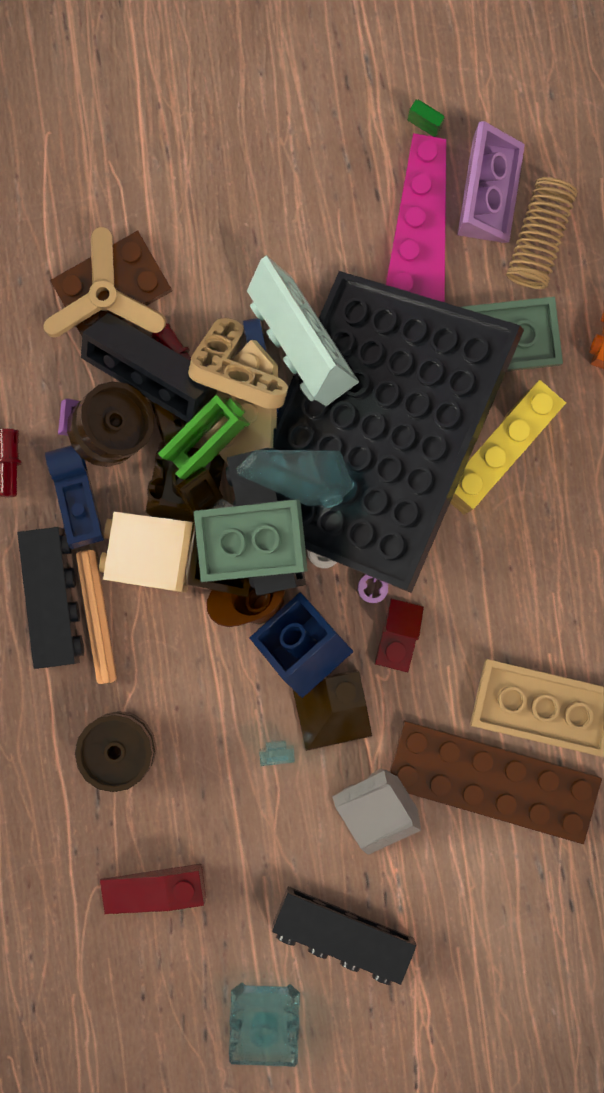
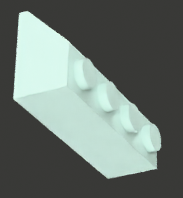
M268 256L262 258L247 289L248 294L253 300L250 307L258 319L261 321L265 319L270 327L266 331L267 335L278 348L281 346L285 351L286 356L283 357V360L293 374L298 373L303 380L300 387L310 401L317 400L327 406L358 384L359 381L292 276Z

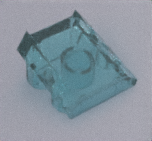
M242 982L231 990L229 1020V1062L231 1065L295 1067L298 1064L300 992L291 984L287 987L249 986Z

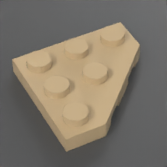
M250 340L232 359V361L278 377L277 363L256 340ZM217 390L216 395L227 400L232 397L244 408L246 412L242 416L250 424L248 427L245 426L219 452L228 464L227 457L263 448H273V433L277 423V409L264 408ZM223 416L204 437L209 440L228 419Z

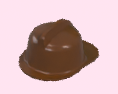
M250 585L248 597L212 590L207 599V612L211 620L225 627L240 626L247 623L264 624L281 609V606L284 604L285 590L257 596L255 589Z

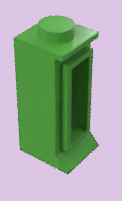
M215 395L158 453L162 459L172 461L179 468L175 474L180 479L185 480L200 468H204L245 426L248 427L250 425L242 416L246 411L234 398L230 397L227 400ZM225 416L228 421L190 457L187 452Z

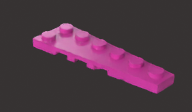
M413 133L386 285L445 302L446 139Z

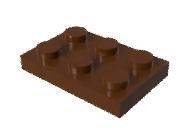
M138 230L113 244L114 287L117 291L146 306L172 292L170 285ZM91 257L50 280L65 307L89 293L92 286ZM100 292L98 299L101 301L108 299L109 292ZM100 310L76 325L82 336L86 329L107 313L114 315L120 320L125 318L109 310Z

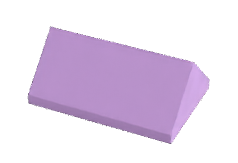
M485 121L478 123L472 140L457 235L509 243L525 144Z

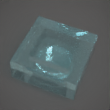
M286 740L266 742V748L259 750L260 766L294 763V745L287 746Z

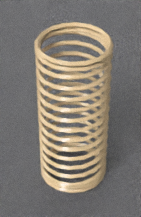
M542 177L536 180L534 185L536 189L532 192L531 203L528 205L529 210L525 213L526 218H524V225L521 227L522 232L518 235L520 239L517 240V247L514 248L515 254L512 255L513 261L509 263L511 268L506 273L511 281L534 289L548 287L550 280L548 274L553 272L550 267L555 265L552 260L557 258L555 254L559 252L557 246L562 244L560 239L564 237L562 231L567 229L564 224L569 222L567 217L571 215L569 211L573 208L571 203L576 200L575 198L578 193L576 187L572 184L552 177ZM544 183L557 185L569 190L573 194H570L569 192L558 188L543 187L540 184ZM539 197H546L557 202L566 203L570 207H563L555 203L545 202ZM541 204L549 206L551 208L564 210L568 214H560L555 211L543 209L538 205ZM535 212H544L552 216L561 217L565 221L562 222L543 217ZM533 219H540L549 223L558 224L563 228L559 229L548 225L540 224L534 221ZM530 226H536L547 230L555 231L559 233L560 236H555L545 232H541ZM522 234L526 235L528 238H522ZM529 234H539L558 241V243L541 240ZM527 241L539 242L541 244L549 245L555 248L556 250H549L542 247H538ZM525 248L543 251L554 257L538 255L526 250ZM522 255L540 258L551 264L535 262ZM516 263L520 267H513L512 265ZM521 263L537 265L548 271L536 270ZM514 274H519V275L524 276V277H526V278H529V279H532V280H536V281H541V282L529 281V280L520 278V277H518V276H516V275H514Z

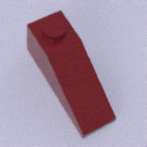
M202 863L100 879L105 914L161 912L204 906L207 898Z

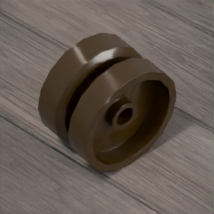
M111 381L96 386L73 407L68 417L67 434L73 449L82 459L96 466L111 467L123 463L148 443L154 430V415L150 403L139 390L127 383Z
M117 711L104 714L85 727L77 740L75 758L77 768L85 781L99 790L118 792L128 790L143 779L154 763L157 747L154 734L144 720L135 714ZM113 746L120 748L121 755L119 754L117 757H114L111 754L114 749Z

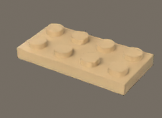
M485 659L470 725L604 757V687Z

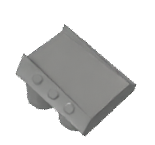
M379 769L372 773L368 779L356 785H351L342 792L332 796L335 807L359 847L368 855L421 831L416 805L398 776L391 774L387 770Z

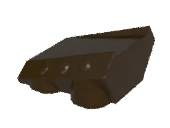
M160 442L155 456L152 480L149 482L147 489L148 500L145 512L152 517L193 522L194 516L191 515L175 488L184 480L175 474L179 468L172 461L162 459L158 453L164 448L163 442ZM192 447L187 453L192 457L199 449ZM219 453L204 467L208 469L218 488L220 487L225 462ZM216 503L208 509H215Z

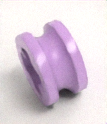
M364 575L358 583L357 591L359 596L368 603L382 601L388 593V583L379 580L382 584V587L378 589L380 595L372 598V594H370L368 597L364 593V589L367 588L366 581L373 577Z

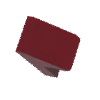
M390 599L375 665L409 672L416 640H419L424 606Z

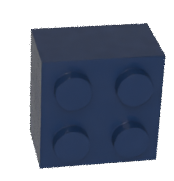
M301 592L249 637L284 682L301 698L308 694L354 652Z

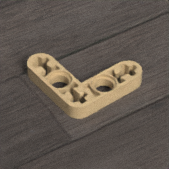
M229 318L216 320L191 357L188 371L189 377L197 383L264 408L277 409L282 407L288 390L287 384L282 379L232 361L241 344L244 332L243 325Z

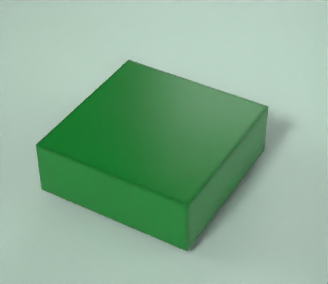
M416 99L409 110L407 121L431 136L436 137L442 128L445 117L421 100Z

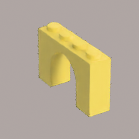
M541 380L536 382L506 414L502 423L468 460L450 503L463 515L472 511L556 416L566 402Z

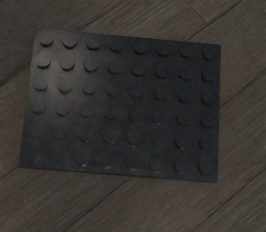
M339 271L321 311L319 320L359 383L325 406L317 400L310 401L300 387L303 380L298 373L294 374L287 390L284 405L278 410L276 428H274L273 448L277 449L288 500L300 499L305 550L412 593L524 329L520 325Z

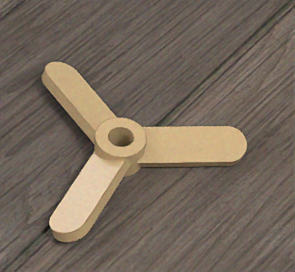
M104 227L96 228L91 234L92 286L89 293L49 317L44 323L45 332L50 337H59L100 310H109L152 333L162 331L166 326V319L162 313L115 289L112 234ZM108 291V299L104 301L98 299L100 292Z

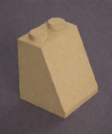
M114 512L113 519L108 518L105 525L104 538L109 539L107 553L102 552L100 557L99 572L104 573L103 580L187 593L188 585H184L193 522Z

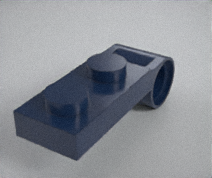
M72 445L45 452L47 467L54 481L69 547L75 549L103 541L104 536L86 461L79 456Z

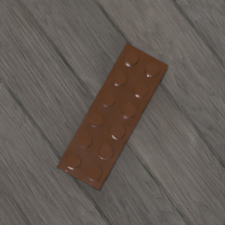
M405 720L389 771L391 774L398 776L408 794L583 845L602 778L599 776Z

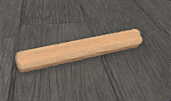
M84 550L76 554L96 681L98 684H106L116 681L117 676L97 555L95 550Z

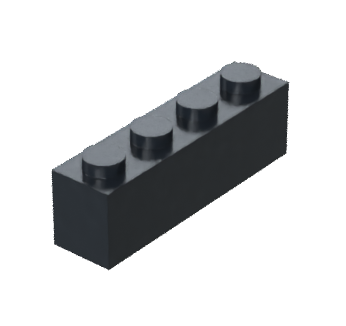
M107 313L83 332L81 358L121 383H127L139 390L144 397L187 423L217 394L216 389L197 383L189 377L190 360L110 313Z
M263 448L227 457L226 478L229 485L233 487L236 499L233 502V507L288 500L277 449ZM304 572L248 577L249 583L255 589L257 596L306 585Z
M52 527L17 532L33 668L39 669L80 663L79 656H84V643L82 635L77 636L75 622L80 621V610L78 602H73L71 588L76 587L74 568L68 567L67 554H72V549L68 545L64 528Z
M289 886L286 889L272 924V932L277 934L276 938L279 941L295 946L296 942L309 947L308 951L311 954L323 959H327L328 955L341 960L340 965L351 971L359 972L360 968L373 973V979L386 985H391L392 982L402 984L417 946L414 938Z

